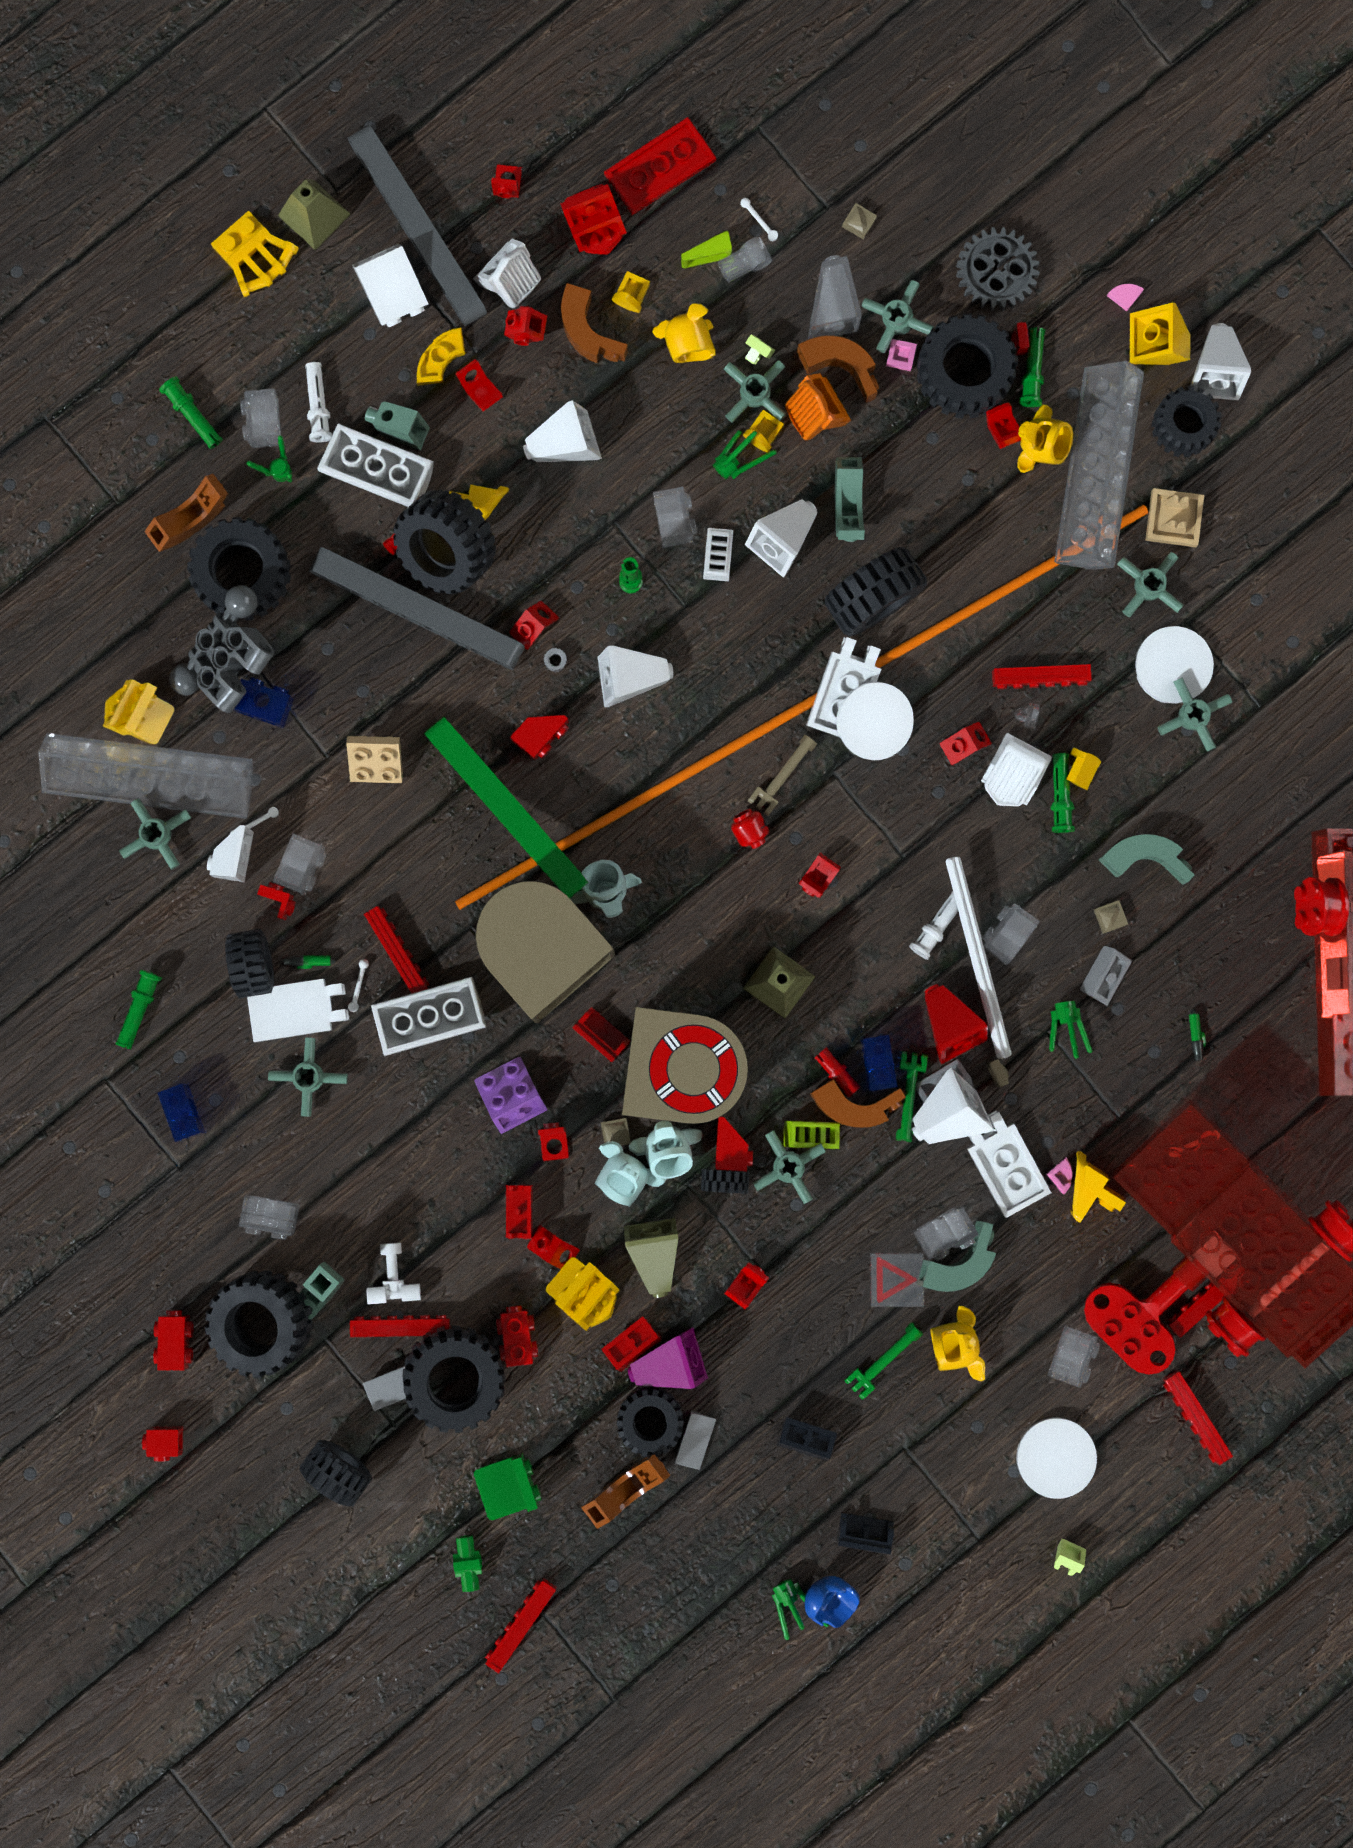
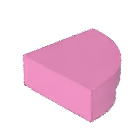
M1122 284L1113 288L1107 297L1128 311L1144 289L1134 284Z
M1067 1157L1046 1173L1062 1194L1068 1191L1072 1181V1166Z

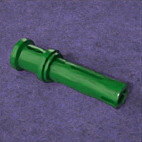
M1037 327L1029 329L1026 374L1021 378L1023 395L1019 399V404L1024 407H1039L1042 405L1040 392L1041 386L1044 384V378L1041 375L1045 329L1039 328L1038 333Z
M177 376L167 380L159 389L161 394H165L173 403L175 411L181 412L208 445L209 449L215 448L214 444L218 446L223 439L194 405L193 396L186 393L179 384L180 380Z
M628 557L621 564L622 570L619 574V583L624 592L633 594L642 587V573L638 569L636 559Z
M1056 753L1052 755L1054 802L1051 805V810L1054 811L1052 832H1074L1075 826L1072 825L1074 804L1070 802V781L1067 780L1069 775V754Z
M142 969L139 971L141 976L137 987L131 992V997L133 998L119 1037L115 1042L116 1045L130 1050L132 1049V1044L146 1008L155 999L153 994L156 986L163 978Z

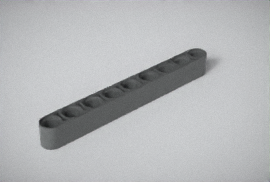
M367 125L347 137L355 154L463 325L466 327L486 315L487 311L372 127Z
M319 548L308 570L321 579L510 670H514L525 648L518 641L325 548Z

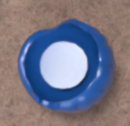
M825 1576L814 1582L808 1590L804 1602L805 1612L811 1620L820 1626H823V1623H827L834 1628H839L857 1610L860 1596L843 1579L836 1576Z

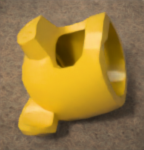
M691 304L687 313L680 314L672 320L662 321L653 328V334L657 338H665L670 355L676 363L705 361L715 356V348L709 334V330L713 329V325L710 320L702 318L709 310L702 304Z
M1043 404L1036 412L1033 420L1022 423L1019 428L1018 434L1021 437L1020 444L1023 451L1018 458L1017 467L1022 473L1033 470L1036 462L1061 464L1070 452L1073 442L1072 426L1067 422L1051 419L1052 409L1048 405Z
M959 1306L956 1313L958 1322L930 1329L937 1366L940 1371L967 1367L973 1379L983 1381L985 1380V1362L979 1357V1340L973 1328L976 1323V1317L969 1308Z

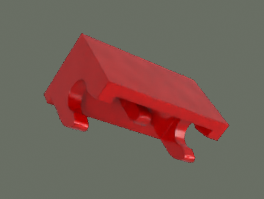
M592 1007L573 1026V1029L612 1063L631 1042Z
M506 1185V1238L508 1239L532 1238L533 1185Z
M642 1316L601 1350L616 1370L622 1372L662 1341V1338L655 1332L648 1320Z

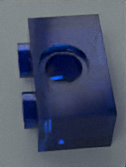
M252 677L249 678V681L241 679L240 682L247 692L233 711L284 728L294 701L288 695L289 691L278 686H274L273 689L264 687L263 681ZM263 695L269 696V703L265 707H258V699Z
M889 1035L861 1039L869 1091L897 1087Z
M182 1083L157 1093L175 1142H182L206 1133L188 1084Z

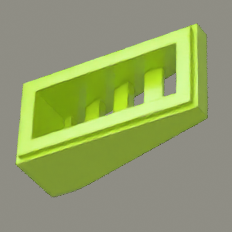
M728 231L681 254L682 268L731 258L732 245Z
M784 1122V1147L813 1148L821 1143L823 1148L839 1149L840 1123ZM796 1127H797V1142H795ZM805 1127H808V1143L804 1142ZM816 1127H819V1143H815ZM826 1128H830L829 1143H825Z

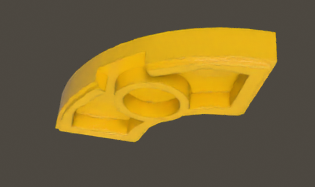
M462 327L449 330L436 337L422 354L417 368L418 386L443 383L444 372L448 364L455 358L465 355Z

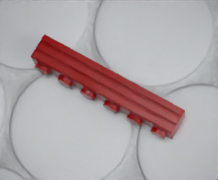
M1091 664L994 668L992 671L993 687L1007 689V686H1013L1014 689H1020L1029 685V688H1038L1039 685L1055 687V684L1067 687L1073 683H1077L1078 686H1085L1092 680Z
M376 906L364 914L410 992L413 994L429 989L428 986L430 984L426 977L422 978L419 973L421 972L420 967L411 960L413 958L411 952L403 947L404 941L402 937L396 935L394 924L386 919L388 914L385 909H380L379 906Z
M1234 1259L1230 1262L1229 1268L1226 1271L1222 1270L1219 1272L1214 1282H1208L1204 1286L1205 1290L1202 1293H1196L1192 1297V1302L1189 1304L1185 1303L1177 1315L1173 1314L1168 1319L1169 1322L1166 1325L1177 1337L1181 1338L1206 1315L1205 1313L1209 1309L1212 1310L1219 1304L1225 1294H1230L1253 1273L1242 1259Z
M390 1315L387 1316V1319H380V1316H371V1319H364V1316H354V1319L350 1320V1337L423 1336L428 1332L434 1334L437 1332V1328L443 1326L445 1330L450 1329V1318H446V1315H436V1318H430V1315H420V1318H413V1315H404L403 1318Z
M1175 1370L1164 1377V1388L1174 1396L1172 1398L1173 1402L1177 1407H1181L1182 1416L1191 1423L1190 1429L1192 1432L1200 1437L1199 1443L1203 1449L1207 1448L1210 1453L1208 1457L1212 1463L1221 1465L1232 1458L1233 1455L1181 1373Z
M545 1578L535 1583L532 1595L528 1594L523 1601L525 1603L523 1608H518L514 1614V1617H516L512 1623L509 1621L505 1627L506 1633L503 1637L501 1635L494 1643L497 1645L495 1649H490L485 1656L487 1659L485 1664L499 1674L556 1591L557 1587Z

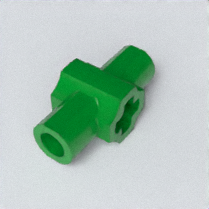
M473 1535L456 1537L457 1553H453L455 1577H461L462 1592L477 1591L480 1589L478 1574L483 1572L480 1550H475Z

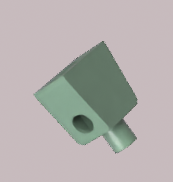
M383 401L379 409L370 406L365 414V421L373 423L382 436L421 451L430 427L418 411Z

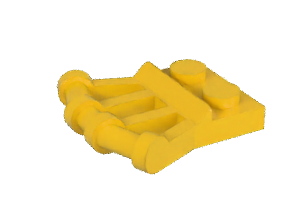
M247 211L211 243L214 250L234 270L244 297L249 296L250 292L267 286L269 288L273 284L272 281L278 275L282 276L287 272L286 268L292 256L296 255L299 250L293 243L271 235L250 211ZM267 242L284 250L278 261L263 246ZM257 251L272 266L266 273L250 258ZM245 263L258 278L245 283L240 266Z

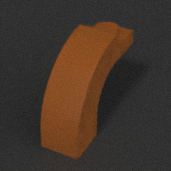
M567 283L562 297L561 313L564 331L571 345L578 353L595 363H598L600 354L604 355L605 359L613 362H618V360L625 362L628 353L627 344L598 335L587 323L586 316L592 301L591 290Z
M819 336L798 344L797 354L807 375L824 367H840L853 376L866 403L876 398L879 386L874 375H869L874 372L876 364L860 345L838 336Z
M214 474L207 475L192 496L184 503L167 513L154 517L145 533L159 552L169 549L190 538L210 523L225 507L223 501L228 493Z
M834 1080L829 1081L810 1093L820 1110L829 1118L842 1125L859 1128L877 1126L888 1121L889 1119L884 1110L888 1109L889 1113L903 1105L901 1100L906 1098L901 1088L871 1105L861 1106L847 1100Z
M653 1454L631 1466L581 1508L598 1529L612 1521L642 1494L661 1484L671 1475L665 1469L664 1464Z

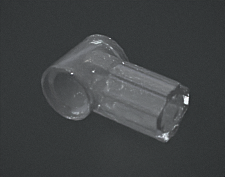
M755 237L743 244L740 250L718 261V266L723 277L729 283L751 270L756 272L765 268L773 259L761 238Z

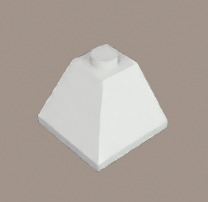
M239 825L214 849L213 855H209L207 870H210L209 875L215 878L245 882L254 834L251 829L244 825Z

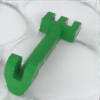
M901 1052L899 1070H906L907 1078L901 1129H897L896 1132L897 1141L912 1142L913 1131L911 1127L918 1072H926L928 1054H922L921 1064L917 1063V1053L912 1052L911 1062H906L907 1052Z
M913 1322L905 1328L906 1334L864 1373L857 1367L844 1379L847 1384L851 1383L855 1378L858 1380L851 1387L854 1392L862 1386L865 1387L859 1394L862 1400L875 1389V1385L871 1380L913 1341H917L923 1335V1332Z

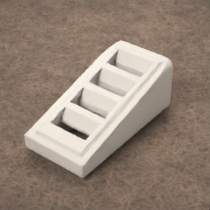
M708 528L703 579L729 581L733 530ZM712 536L727 537V542L714 541ZM711 546L727 547L726 551L711 550ZM710 555L726 556V560L710 559ZM709 566H725V570L709 569Z

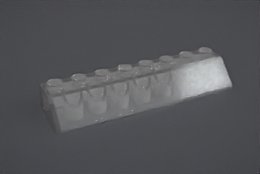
M1128 361L1084 367L1054 560L1057 564L1092 570L1115 567L1144 376L1142 370Z
M50 733L46 734L38 751L42 793L131 804V802L140 798L144 806L182 811L186 809L190 812L245 819L248 817L253 783V759Z

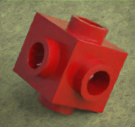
M520 306L519 309L510 310L506 318L504 336L513 339L515 344L521 346H528L531 342L543 341L547 315L528 306Z

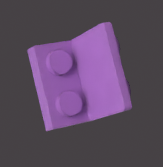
M517 1057L474 1080L490 1117L501 1134L547 1111L521 1057Z

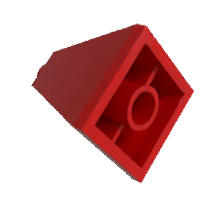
M935 984L925 990V1002L941 1064L987 1041L986 1023L944 985L939 987L938 984Z

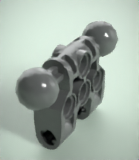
M245 585L234 586L226 593L224 601L225 612L216 613L213 621L209 623L207 628L201 629L197 633L195 646L188 653L190 661L176 665L171 670L169 676L170 685L176 693L188 696L194 694L200 688L215 706L226 713H232L247 692L237 678V671L244 667L251 673L258 675L275 654L274 649L257 628L239 627L236 623L239 618L251 616L258 605L254 590Z

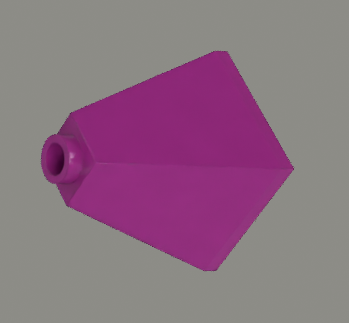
M694 1328L685 1330L630 1364L628 1375L631 1382H635L636 1385L692 1389L708 1379Z

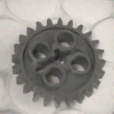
M992 227L990 235L985 230H982L980 238L973 235L971 239L972 244L966 242L964 245L966 251H960L959 257L962 260L957 261L956 267L961 270L957 271L956 277L964 279L960 281L959 287L967 286L964 296L974 295L971 303H975L979 299L982 309L987 303L990 304L991 311L994 310L996 305H999L1001 311H1004L1007 303L1013 309L1016 304L1015 300L1022 304L1025 299L1024 295L1029 297L1032 293L1030 288H1035L1037 281L1034 279L1038 278L1040 272L1034 269L1038 268L1040 262L1033 260L1037 252H1029L1032 245L1031 242L1025 245L1022 243L1024 235L1018 239L1014 238L1015 230L1009 235H1006L1005 227L1002 228L1000 234L996 233L994 227ZM1001 248L1006 252V255L999 256L995 253L994 249ZM1016 256V259L1007 262L1010 257ZM982 263L986 270L979 271L974 267V264ZM1003 264H1005L1004 267H1003V269H1002V272H1001L1000 270H996V271L991 275V273H992L994 267H995L996 269H999ZM1018 268L1022 274L1015 276L1010 272V269ZM989 275H991V276L988 278V280H986L984 283H980L979 280H982V279L988 277ZM998 283L1002 289L995 291L991 289L989 284Z

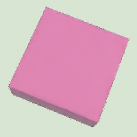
M892 339L886 366L911 371L917 344Z

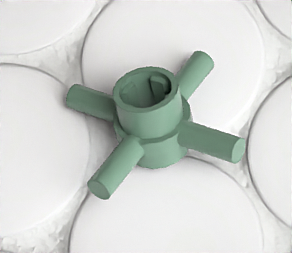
M911 280L902 299L892 300L886 306L868 298L863 300L862 307L882 315L883 323L886 326V330L876 347L879 352H886L894 335H904L911 328L927 335L930 331H934V326L914 318L913 311L909 306L920 286L918 282ZM897 314H900V315H903V316H904V318H902L901 316H898V317H896L895 322L893 321V319L895 318V315H897Z
M778 360L763 376L752 374L748 377L731 362L725 366L724 370L741 385V400L725 415L730 422L733 423L748 406L754 408L764 406L779 421L786 416L787 413L769 398L771 391L769 384L785 368L783 363ZM759 386L762 389L759 396H753L748 390L750 387L752 390H757Z
M1170 552L1157 569L1151 568L1141 571L1125 557L1119 561L1117 565L1136 579L1134 585L1136 595L1122 611L1127 617H1131L1144 600L1152 601L1159 598L1177 613L1183 607L1180 601L1165 590L1167 582L1165 574L1178 560L1176 554ZM1151 578L1155 580L1156 583L1153 585L1155 591H1151V588L1147 585L1145 586L1144 582H1149Z
M1183 677L1174 681L1173 683L1184 704L1179 710L1178 717L1157 726L1159 733L1164 735L1182 726L1187 730H1197L1207 752L1216 748L1206 725L1210 721L1212 712L1232 703L1230 695L1226 694L1206 703L1200 699L1192 698ZM1193 708L1198 710L1197 713L1201 717L1200 721L1196 717L1189 718L1188 714L1193 711Z
M140 798L131 802L132 807L142 822L139 828L140 838L119 850L122 857L125 859L146 846L152 850H159L171 870L178 867L180 864L168 844L171 839V830L191 818L189 812L185 809L165 822L158 818H151ZM156 827L157 830L162 832V835L151 842L149 838L153 835L151 829Z
M305 1038L304 1062L297 1065L293 1071L269 1070L268 1072L269 1081L293 1082L295 1087L302 1091L301 1116L311 1117L312 1094L323 1083H348V1074L324 1073L322 1068L314 1063L316 1038ZM308 1070H313L314 1081L312 1085L307 1084L306 1080H301V1075L307 1074Z
M774 1130L766 1134L765 1136L777 1157L773 1164V1170L752 1182L756 1190L759 1191L779 1179L785 1183H792L804 1204L811 1201L813 1198L801 1177L804 1173L805 1164L825 1153L822 1144L820 1143L798 1155L784 1149ZM785 1160L795 1162V1172L792 1174L782 1171V1168L785 1166Z

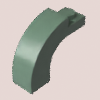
M836 457L835 525L838 540L847 542L864 540L862 457Z
M1143 834L1126 838L1112 846L1098 859L1116 878L1121 876L1135 861L1149 859L1160 863L1182 885L1189 882L1194 876L1191 872V865L1183 858L1178 859L1176 857L1183 849L1175 842L1157 835Z
M976 1221L969 1249L958 1262L942 1265L923 1260L916 1285L932 1290L950 1292L967 1288L980 1280L991 1267L996 1253L987 1250V1246L991 1245L994 1238L993 1224Z
M326 1262L321 1263L305 1281L303 1284L304 1288L300 1292H303L307 1298L304 1300L305 1305L311 1307L312 1314L308 1316V1320H313L345 1280Z

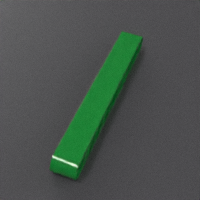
M444 716L424 732L430 742L560 891L570 899L589 883Z

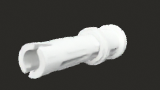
M310 362L305 365L310 403L307 419L311 424L310 441L327 442L332 437L328 424L330 412L325 408L322 365L319 362Z
M953 891L930 924L922 927L923 932L916 942L911 943L909 946L924 959L928 960L930 958L929 953L937 942L943 940L944 935L942 933L958 912Z

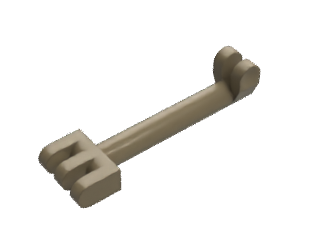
M804 735L799 741V747L767 789L763 791L760 787H757L748 799V802L752 804L757 797L761 798L756 806L758 810H761L765 803H768L770 806L764 812L766 816H769L779 803L773 798L805 754L808 751L812 752L816 747L817 743L807 735Z

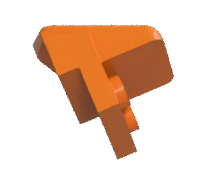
M821 373L804 377L803 381L798 385L799 388L785 404V409L792 424L806 441L811 440L823 430L845 426L851 421L827 377H822Z

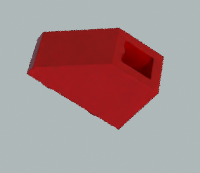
M565 715L528 717L513 733L511 740L533 760L536 761L538 757L543 759L552 749L550 746L552 741L556 737L561 739L568 731L569 727L567 724L569 720Z

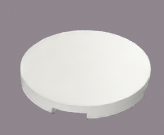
M1179 626L1165 627L1149 635L1137 651L1135 664L1137 680L1140 686L1149 696L1163 703H1183L1173 683L1182 677L1192 698L1197 697L1209 684L1214 666L1211 650L1205 640L1196 632Z
M868 682L859 685V687L855 688L843 699L838 709L836 723L839 737L853 754L868 760H882L893 756L905 746L912 733L914 718L908 699L899 689L882 682Z
M1059 1417L1046 1418L1030 1426L1018 1444L1016 1454L1018 1470L1025 1483L1038 1494L1054 1499L1067 1498L1083 1490L1091 1481L1097 1464L1096 1449L1089 1434L1075 1422Z

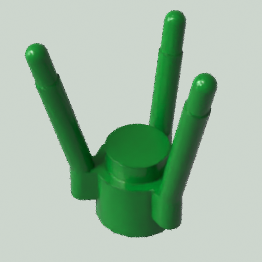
M738 430L722 453L715 458L716 462L713 464V467L725 480L730 476L732 479H735L744 471L772 457L777 451L772 450L737 469L740 463L735 457L757 435V432L753 431L730 453L729 451L742 433Z
M281 435L278 436L280 458L274 459L270 463L269 468L251 461L247 462V465L264 473L266 476H272L276 481L292 482L293 480L292 469L287 462L284 441Z
M1076 1002L1056 1003V1011H1051L1052 1024L1049 1050L1051 1052L1054 1051L1057 1023L1060 1020V1024H1068L1074 1058H1079L1073 1024L1075 1022L1078 1025L1087 1052L1092 1053L1090 1041L1080 1016V1009L1076 1008Z
M791 1578L772 1588L774 1591L772 1597L776 1603L785 1640H789L790 1637L782 1603L784 1607L789 1606L801 1630L805 1628L794 1602L798 1600L797 1594L805 1602L806 1594L802 1591L799 1583H793ZM823 1623L825 1627L829 1626V1624Z

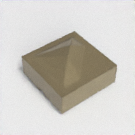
M855 203L843 222L842 227L864 240L876 221L877 215Z
M1119 900L1094 909L1103 934L1128 925Z
M999 1059L987 1063V1068L996 1087L1009 1084L1008 1071L1000 1063Z
M627 1118L601 1122L604 1143L608 1141H614L620 1145L631 1143Z

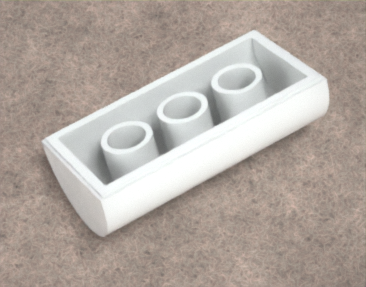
M337 424L317 469L321 473L409 507L422 494H425L433 471V461Z
M472 977L371 1005L384 1056L486 1028L482 1005Z

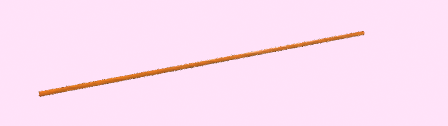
M1145 505L1136 508L877 658L875 667L881 668L1147 515L1149 513ZM817 693L555 844L561 851L569 848L812 708ZM532 858L525 860L455 901L459 910L465 908L536 867L537 863Z

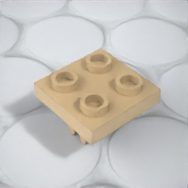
M1153 488L1151 491L1145 541L1197 547L1204 495Z
M347 736L346 744L350 782L402 783L403 771L400 737Z

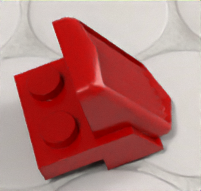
M608 184L596 185L566 198L563 203H560L579 252L585 251L590 254L608 255L621 241L623 234L627 233Z

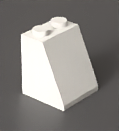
M400 244L389 247L352 265L381 325L387 324L388 327L400 323L402 321L400 317L408 313L412 317L425 311L423 306L428 305V302L407 255Z

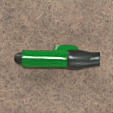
M331 955L284 956V965L297 966L298 969H311L313 966H331V964L336 962V959L331 957Z
M1192 1009L1189 1015L1192 1050L1195 1061L1204 1060L1205 1033L1201 1032L1198 1012Z

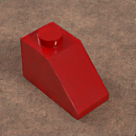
M718 1117L715 1169L747 1172V1166H752L753 1151L748 1150L749 1145L724 1117Z

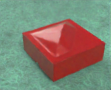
M1026 322L1017 323L1011 336V340L1016 347V356L1025 355L1029 348Z

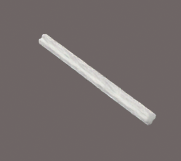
M959 856L948 858L946 865L996 1057L998 1059L1007 1058L1012 1053L961 858Z

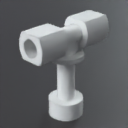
M401 1243L380 1244L381 1255H386L388 1281H383V1286L367 1288V1303H386L389 1299L401 1298L402 1301L421 1300L420 1283L404 1285V1280H398L397 1254L402 1253Z

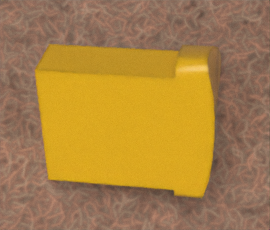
M627 271L617 293L613 295L612 301L627 310L639 313L642 308L641 303L650 286V281Z
M762 410L750 429L744 432L743 436L747 438L753 431H756L757 435L750 443L768 453L771 449L770 445L780 433L784 424L765 410Z
M1073 747L1070 755L1076 757V760L1067 780L1080 788L1088 790L1101 761L1096 756Z

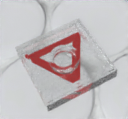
M870 1253L871 1307H924V1287L916 1285L923 1262V1253Z

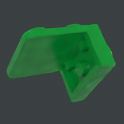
M523 1453L475 1470L474 1478L488 1519L496 1520L525 1509L528 1512L538 1509L539 1501L542 1500L538 1485H533L530 1476L534 1474L530 1460H525Z

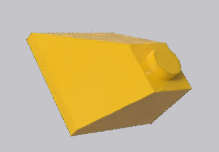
M1176 303L1130 313L1131 364L1170 365L1190 360V333Z

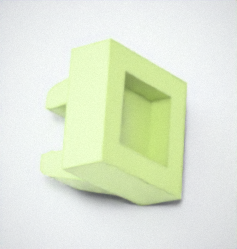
M751 334L746 341V344L751 349L745 359L756 365L762 356L770 359L775 352V349L755 335Z
M1062 1538L1057 1547L1054 1568L1058 1570L1063 1565L1068 1568V1575L1070 1576L1076 1572L1081 1573L1085 1566L1086 1549Z

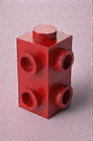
M521 1305L506 1307V1312L500 1314L501 1319H496L498 1335L503 1334L504 1345L499 1346L501 1361H506V1367L533 1364L534 1357H538L537 1342L531 1339V1331L535 1330L534 1315H529L528 1309L522 1310Z
M166 1310V1315L159 1316L158 1321L154 1323V1337H158V1348H154L153 1361L154 1364H157V1370H186L189 1368V1364L193 1363V1348H189V1337H193L194 1323L190 1321V1315H182V1310Z

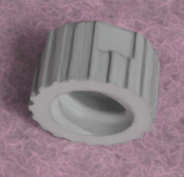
M560 648L549 649L544 655L546 668L555 673L565 669L567 657L564 651ZM553 655H558L562 659L561 663L557 666L552 665L549 661Z

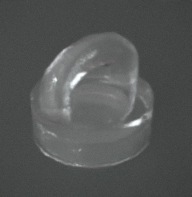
M1030 702L1028 708H1018L1015 711V718L1025 722V728L1035 729L1038 722L1040 705Z

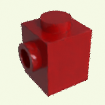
M150 1427L147 1429L146 1434H143L142 1449L146 1450V1457H154V1461H170V1457H178L183 1454V1427Z

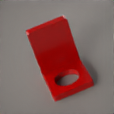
M497 165L495 178H492L491 181L493 195L501 198H519L522 167ZM506 172H511L515 175V180L501 179V176Z
M476 359L456 373L467 395L482 411H485L503 398L502 393L487 378ZM477 370V375L473 380H465L466 374L469 371Z
M540 600L525 610L509 633L528 650L543 630L556 622L559 617ZM538 610L544 611L549 619L542 617Z
M977 722L942 741L940 746L950 764L955 765L992 743L981 723ZM975 730L981 735L982 742L976 737Z
M559 1122L543 1124L544 1129L538 1130L543 1161L569 1158L566 1128L559 1127ZM551 1139H558L562 1143L560 1153L551 1154L548 1152L547 1143Z
M541 1225L527 1245L529 1250L559 1269H562L570 1258L576 1257L580 1249L563 1241ZM569 1250L570 1253L567 1260L560 1262L561 1254Z

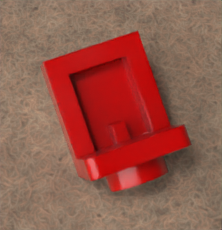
M1009 402L997 405L986 412L988 429L1000 449L1021 441V437L1018 434L1020 427L1012 415V406Z
M819 853L800 880L799 885L802 886V889L808 895L820 898L841 867L822 853Z
M269 882L268 887L260 884L257 895L281 902L277 918L286 920L287 916L293 914L296 902L293 901V895L283 892V886Z
M747 1263L724 1294L746 1309L762 1286L768 1281L769 1277L765 1275L760 1267Z

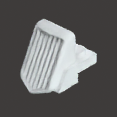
M511 239L473 279L480 287L497 293L509 307L515 308L538 285L541 276L529 258L531 255L525 244Z
M1006 733L981 781L985 783L986 791L997 805H1027L1036 791L1052 756Z

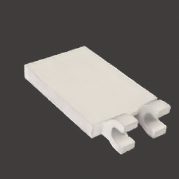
M848 637L843 638L839 654L831 652L806 724L807 726L839 737L836 722L840 704L859 685L877 682L881 669L875 667V663L881 649L867 646L863 659L851 655L856 640Z
M317 979L274 986L272 993L247 997L253 1042L332 1031L331 1023L350 1020L348 1010L332 1011L330 998L331 996L345 995V984L339 983L326 986L325 979Z
M995 1110L988 1114L994 1129L984 1135L968 1136L974 1145L968 1147L967 1150L1000 1211L1007 1218L1049 1195L1051 1191L1016 1126L1013 1123L1006 1126L1000 1113Z

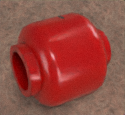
M746 809L733 817L734 822L731 825V830L740 846H751L752 849H755L766 842L764 838L769 834V827L759 811Z

